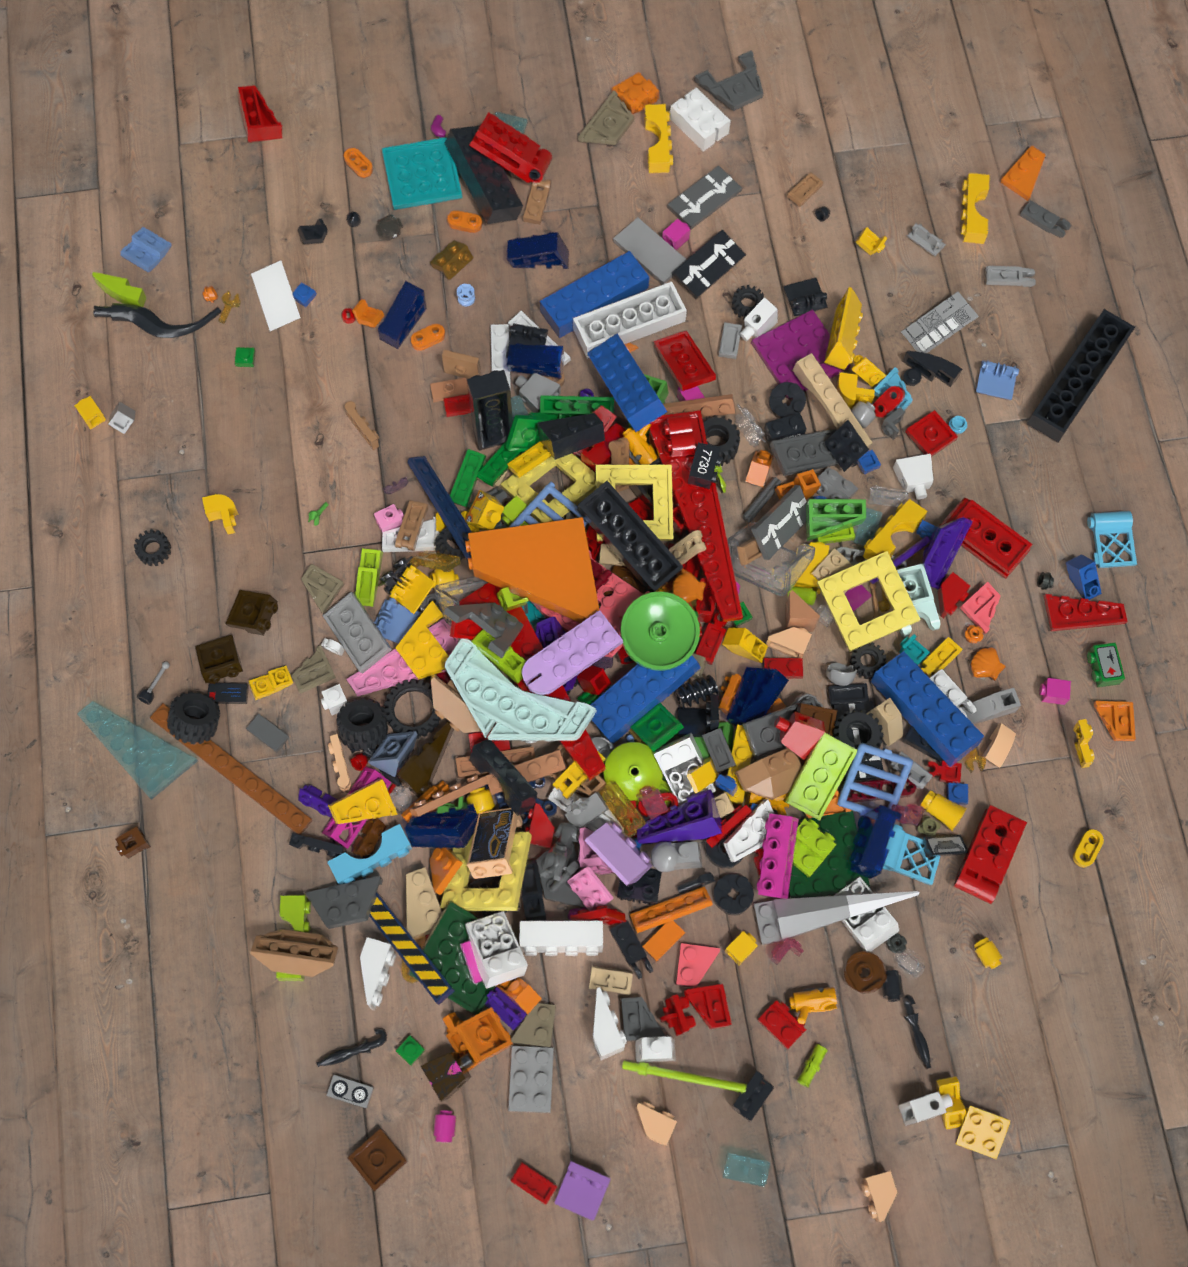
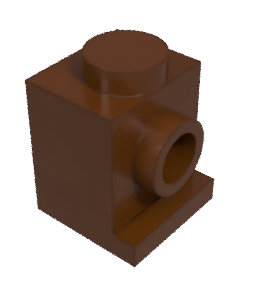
M137 826L115 838L118 843L115 847L121 857L125 856L129 859L144 849L150 848L143 832ZM135 842L136 845L130 848V844Z

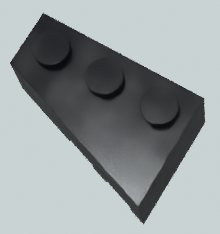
M595 413L537 422L539 440L554 460L605 441L603 422Z

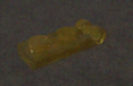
M423 551L419 556H414L410 560V564L416 568L424 566L429 567V569H440L443 572H450L454 570V567L461 564L460 557L430 551Z
M614 780L610 781L599 792L610 811L624 828L627 836L633 837L637 833L636 830L638 828L641 829L646 824L643 817Z

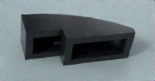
M907 351L903 359V363L919 370L921 375L932 382L935 378H938L950 388L962 372V368L954 363L928 353Z
M527 861L521 888L526 921H547L537 861Z

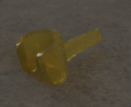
M881 586L883 600L878 602L880 611L884 612L889 610L891 605Z

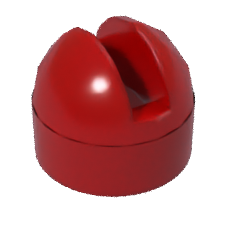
M346 308L342 311L343 322L351 324L356 320L352 308Z
M359 753L350 760V763L355 770L362 771L367 766L368 759L367 756Z

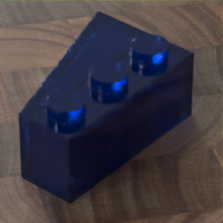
M558 232L507 240V260L513 268H535V265L546 266V269H552V266H563V269H569V250Z
M746 667L726 719L737 727V724L743 725L745 722L766 715L789 680L777 669Z

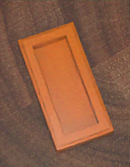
M674 920L669 921L642 947L657 962L685 932Z

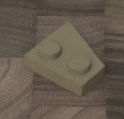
M321 645L316 648L315 654L310 659L307 658L302 666L292 674L300 694L336 678Z
M538 1003L526 1016L512 1037V1043L551 1048L556 1005Z

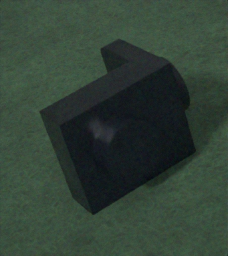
M322 218L318 219L315 225L299 226L297 230L303 244L323 243L328 233L327 226Z

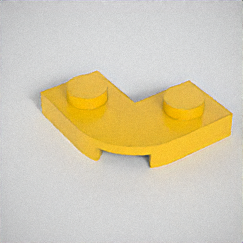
M1082 719L1078 720L1073 728L1078 742H1075L1074 745L1081 768L1090 767L1094 760V752L1088 746V742L1093 736V730L1091 725L1087 723V720Z

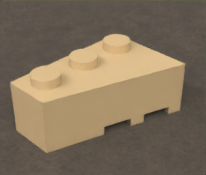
M424 867L406 874L407 930L415 940L421 939L425 935H430L442 914L429 875Z

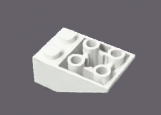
M692 733L663 745L654 752V756L673 794L678 799L679 806L686 803V798L709 789L712 790V793L716 791L714 784L711 783L695 793L687 777L688 770L702 765L704 760Z
M859 877L834 896L874 893L862 878ZM884 906L841 920L855 941L866 952L873 951L899 932L897 921Z
M504 911L465 925L477 968L486 989L524 976L528 964Z
M367 937L360 960L367 1005L372 1010H375L376 1006L381 1004L383 998L381 990L388 983L390 974H387L389 966L394 965L396 954H394L395 951L391 944Z
M599 987L596 994L593 1043L600 1060L624 1051L627 1041L623 1031H618L617 1029L618 1019L614 1010H609L610 1000L606 991L602 992Z

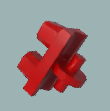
M677 994L665 1000L667 1006L663 1008L665 1016L660 1018V1022L667 1021L669 1029L674 1028L676 1036L682 1035L696 1026L692 1015L687 1017L684 1015L683 1010L690 1007L686 996L678 997Z

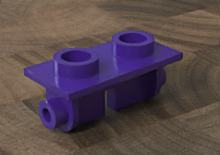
M305 785L303 789L300 788L298 801L307 807L317 810L324 816L333 817L328 805L337 801V798L327 793L323 798H320L323 791L312 785Z
M497 987L487 995L488 999L485 1005L488 1008L492 1007L500 1019L513 1031L527 1016L522 1009Z

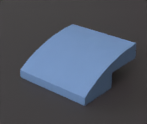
M142 227L132 235V242L124 247L120 253L123 258L149 273L171 248V243Z

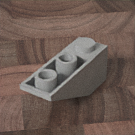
M1011 688L972 702L977 709L975 713L969 712L965 706H962L961 709L974 725L1015 713L1021 704L1015 689Z

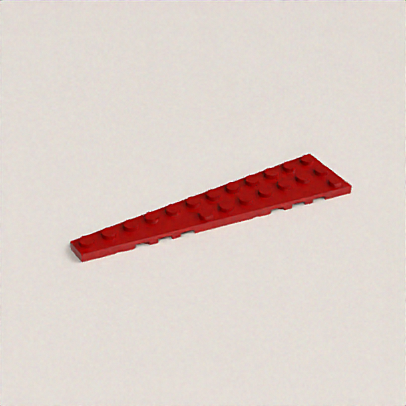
M701 410L662 415L650 423L649 432L662 465H672V491L688 533L690 534L697 530L702 532L703 537L701 539L707 549L698 553L697 556L723 622L742 620L743 615L716 483L711 482L710 489L688 484L689 473L695 454L672 457L671 451H667L666 442L669 440V437L664 433V424H667V418L690 415L695 452L698 442L707 444Z
M487 583L457 602L456 606L496 603L501 606L497 593L502 588ZM522 607L506 611L524 625L515 641L511 644V647L516 654L527 661L543 650V647ZM536 676L535 678H533L531 683L538 679L540 676ZM524 679L519 683L514 681L520 690L533 693L529 691ZM563 685L552 693L543 695L571 702ZM586 729L577 740L559 741L589 781L606 770V766Z

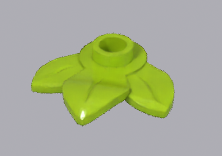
M720 464V467L716 466L715 472H718L717 477L721 483L723 493H726L727 484L720 474L723 472Z

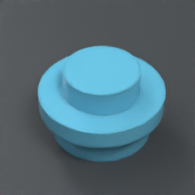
M955 416L949 421V427L956 434H961L967 428V421L962 416Z

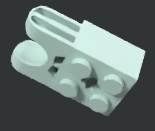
M924 564L897 570L904 586L912 589V591L907 592L919 617L926 621L929 629L938 630L940 628V619ZM909 625L900 629V635L903 638L909 637L912 628Z

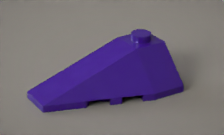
M709 789L686 798V803L679 807L674 805L667 814L663 816L657 815L638 826V843L698 840L721 834V818L712 790Z

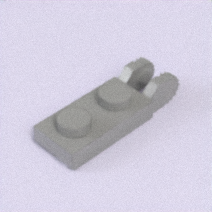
M986 266L985 268L986 285H1022L1023 287H1031L1036 284V280L1033 278H1023L1033 277L1035 275L1034 269L1012 266Z

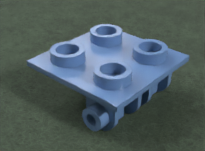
M982 360L976 392L1012 400L1019 369L1016 366L1010 367L1005 366V364L1001 365L999 362L993 363L989 362V360Z
M385 599L374 623L385 639L399 644L419 617L420 612L416 611L413 614L404 606L397 604L395 599Z

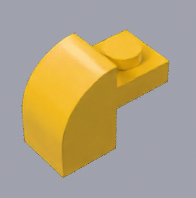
M840 372L836 389L847 406L852 409L854 403L859 401L864 403L868 401L872 404L875 390L857 388V374Z
M221 494L202 497L205 514L209 522L222 519L227 534L235 533L234 526H237L235 515H239L234 502L229 497Z

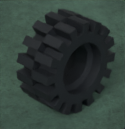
M747 285V288L741 286V290L738 288L733 295L732 310H734V314L738 313L739 318L744 316V320L764 298V294L761 293L760 289L756 290V286H753V288H750V285ZM747 298L752 299L755 305L747 307L741 301Z
M445 527L435 539L434 546H437L435 551H439V557L441 555L444 556V561L448 559L450 563L452 561L457 563L465 556L448 528ZM447 540L453 541L458 549L452 548Z
M150 529V533L147 530L144 531V536L140 533L138 535L140 539L136 538V544H134V551L140 561L145 565L148 564V566H152V564L159 566L158 562H161V564L165 563L163 559L168 560V554L171 555V545L165 534H161L158 530L155 532L154 529ZM150 543H158L160 548L157 552L153 554L146 552V547Z
M871 642V644H866L853 650L849 663L853 665L854 671L857 669L858 677L865 676L864 679L869 677L872 679L875 672L886 665V655H883L885 651L883 649L880 650L881 646L877 645L876 647L874 646L875 643ZM869 654L874 657L875 664L871 667H866L861 663V657Z

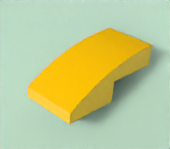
M287 666L268 671L267 675L249 680V686L255 700L274 694L293 684Z

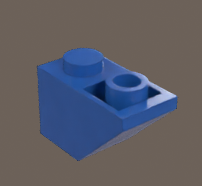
M1081 554L1066 562L1069 579L1082 598L1090 600L1102 594L1095 561Z

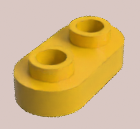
M1092 829L1083 834L1073 854V860L1079 867H1088L1095 861L1104 842L1103 835L1099 831ZM1089 838L1094 840V844L1089 842ZM1080 855H1084L1086 860H1081Z

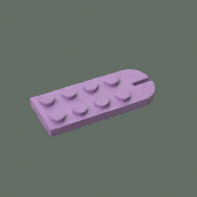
M599 610L528 659L522 669L524 682L529 691L540 695L552 693L620 646L623 640ZM536 676H540L538 679L531 683L533 678H535Z

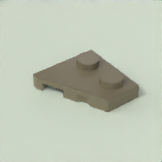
M313 564L310 565L301 578L323 614L344 586L343 581Z

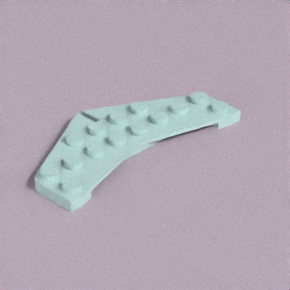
M461 639L445 662L447 673L484 737L486 738L489 734L488 740L574 741L580 738L597 712L596 708L586 703L569 702L525 692L516 688L468 639Z

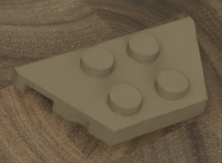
M616 91L610 94L578 136V141L616 145L634 122V116L626 108L625 103L620 101Z

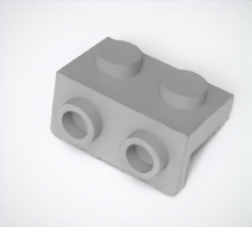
M828 467L818 477L821 486L816 493L827 499H850L859 488L851 481L839 475L837 471Z

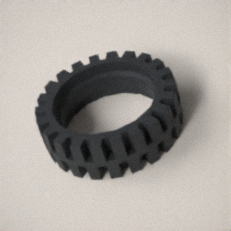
M411 679L410 682L405 680L403 684H396V688H392L390 694H387L384 703L386 718L389 726L395 733L416 731V739H418L420 736H427L429 732L432 733L434 728L438 727L441 718L435 714V709L433 708L430 718L420 726H406L398 721L394 710L396 702L402 695L408 692L416 691L429 697L433 706L431 684L424 683L423 680L416 681V679Z

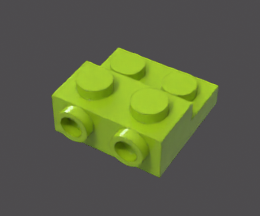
M804 819L797 828L793 865L810 878L836 844L832 835L827 832L823 834L818 830L819 825L815 821Z

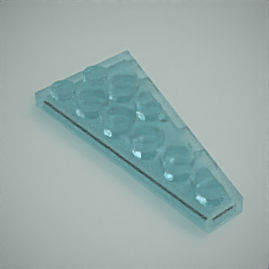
M93 701L77 713L151 800L198 762L196 758L171 746L164 740L135 726Z

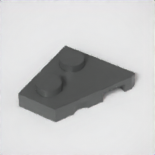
M642 997L621 999L626 1041H636L644 1037H665L664 1032L659 1027Z

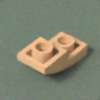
M999 723L989 738L992 741L982 757L1000 768L1012 747L1016 733L1002 723Z

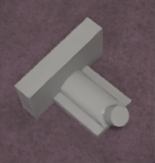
M596 792L589 798H579L564 810L566 811L565 816L569 823L573 824L579 831L580 828L588 825L609 810L599 792Z

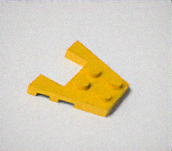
M433 601L430 602L396 646L397 652L418 680L446 670L445 662L449 657L428 629L429 626L444 617Z

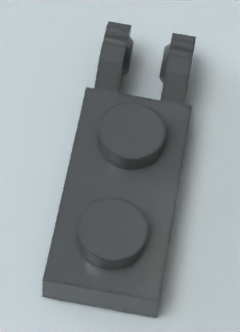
M1031 200L1020 214L1022 218L1059 238L1065 236L1064 230L1071 228L1070 222L1066 219L1060 218Z

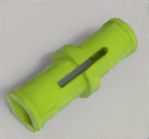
M819 1044L815 1045L811 1056L804 1063L805 1067L797 1079L798 1083L809 1088L816 1072H819L821 1069L819 1066L828 1052L826 1048Z

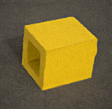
M91 396L81 399L74 405L90 430L106 421Z
M743 931L724 952L740 966L757 948V940L750 933L746 934Z

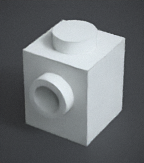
M340 684L322 691L324 698L320 700L324 709L330 710L331 715L340 712L342 706L345 707L347 700Z

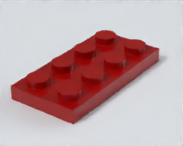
M687 330L654 341V348L682 392L716 380L715 372Z

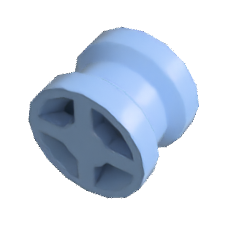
M462 284L457 288V298L460 305L470 306L475 301L474 288L470 284Z

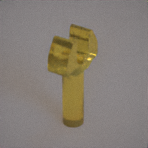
M230 291L223 294L221 299L225 306L218 319L220 323L224 324L233 307L240 306L239 294L235 295L234 300H230Z
M977 748L969 753V759L965 761V767L971 773L974 770L973 762L978 763L980 771L986 765V759L980 757L977 753Z

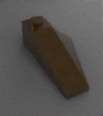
M450 721L435 734L432 743H426L422 747L419 756L414 754L397 773L401 784L418 798L431 788L430 785L454 731L449 725Z

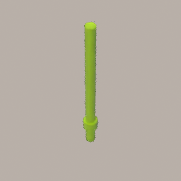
M623 1061L622 1069L638 1072L639 1075L644 1076L650 1074L746 1093L747 1084L649 1066V1063L645 1062L638 1064Z

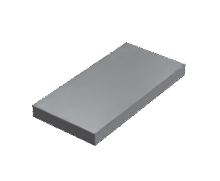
M639 218L635 219L613 238V242L625 253L630 251L640 265L662 285L668 282L673 277V271L687 260Z
M350 592L322 615L360 673L363 674L392 650L355 593Z

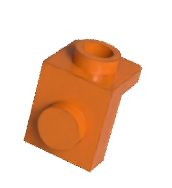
M361 299L353 309L357 322L375 328L385 316L382 310L369 307L365 299Z

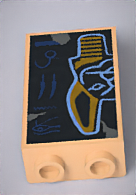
M511 808L479 813L467 863L474 879L512 874L509 860L516 828L522 827L523 821L521 816H517Z

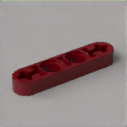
M908 778L906 783L912 788L909 792L903 789L900 798L912 796L917 789V786ZM888 780L858 782L883 791V785L887 784L892 787L893 792L897 784ZM859 792L860 797H858V793L851 795V798H847L848 801L854 803L883 800L874 796H866Z

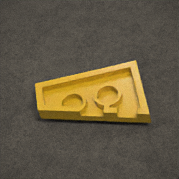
M378 779L328 805L336 824L398 815L383 779Z

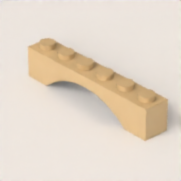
M811 353L797 361L793 372L802 385L809 389L821 402L836 429L838 430L849 420L869 448L872 445V441L813 354Z

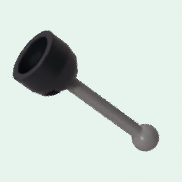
M165 661L162 663V668L151 686L142 689L138 693L137 699L147 705L152 703L154 699V692L152 690L165 669L170 667L169 662Z

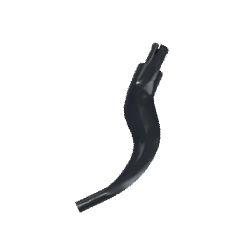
M112 303L111 307L94 306L93 310L94 317L96 318L110 317L112 321H129L148 334L159 338H175L190 334L202 328L222 313L220 308L216 307L199 321L185 325H170L160 320L151 310L132 304Z

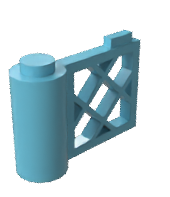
M1130 511L1092 513L1087 519V525L1094 534L1096 553H1093V558L1098 568L1137 565L1132 533V513ZM1127 533L1128 542L1125 545L1116 539L1119 534ZM1099 535H1106L1111 539L1107 546L1100 542ZM1113 542L1122 548L1117 555L1109 549ZM1125 550L1130 554L1131 561H1124L1119 557L1120 554ZM1105 551L1114 558L1111 563H1103L1102 555Z
M891 824V826L886 827L875 865L881 869L894 871L925 884L933 885L940 856L934 857V859L929 861L924 852L925 848L921 846H924L923 839L907 834L903 831V827ZM908 840L915 842L918 848L917 851L911 854L907 848ZM920 852L925 863L916 866L912 855ZM906 858L909 859L913 867L909 871L900 868L902 860ZM927 865L930 871L929 878L922 877L918 868Z

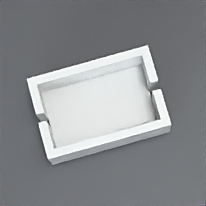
M697 87L686 94L685 99H679L670 108V119L703 152L715 144V140L719 141L729 133L731 120Z

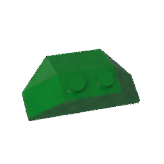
M540 395V413H546L550 420L590 414L601 405L614 413V397Z

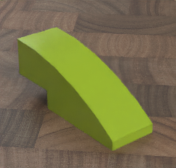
M93 272L92 276L96 284L109 296L123 304L144 307L146 295L142 288L131 286L126 278Z
M362 548L355 595L363 606L374 607L383 551Z
M483 629L471 642L502 672L516 683H519L523 679L522 669L526 660L516 654L511 646L506 651L504 657L500 658L488 648L490 642L495 640V638Z

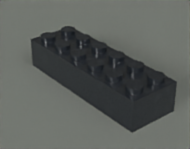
M480 125L450 129L445 145L486 224L517 220L523 204L504 168L469 146Z
M494 370L489 374L475 375L467 379L473 433L480 451L504 444L508 440L513 418L511 390L505 371Z
M608 481L604 482L578 504L577 511L649 592H658L682 571V564Z

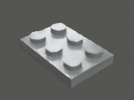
M512 1046L508 1111L551 1113L554 1048Z

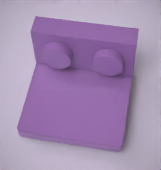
M570 1162L555 1204L585 1218L594 1220L610 1178Z

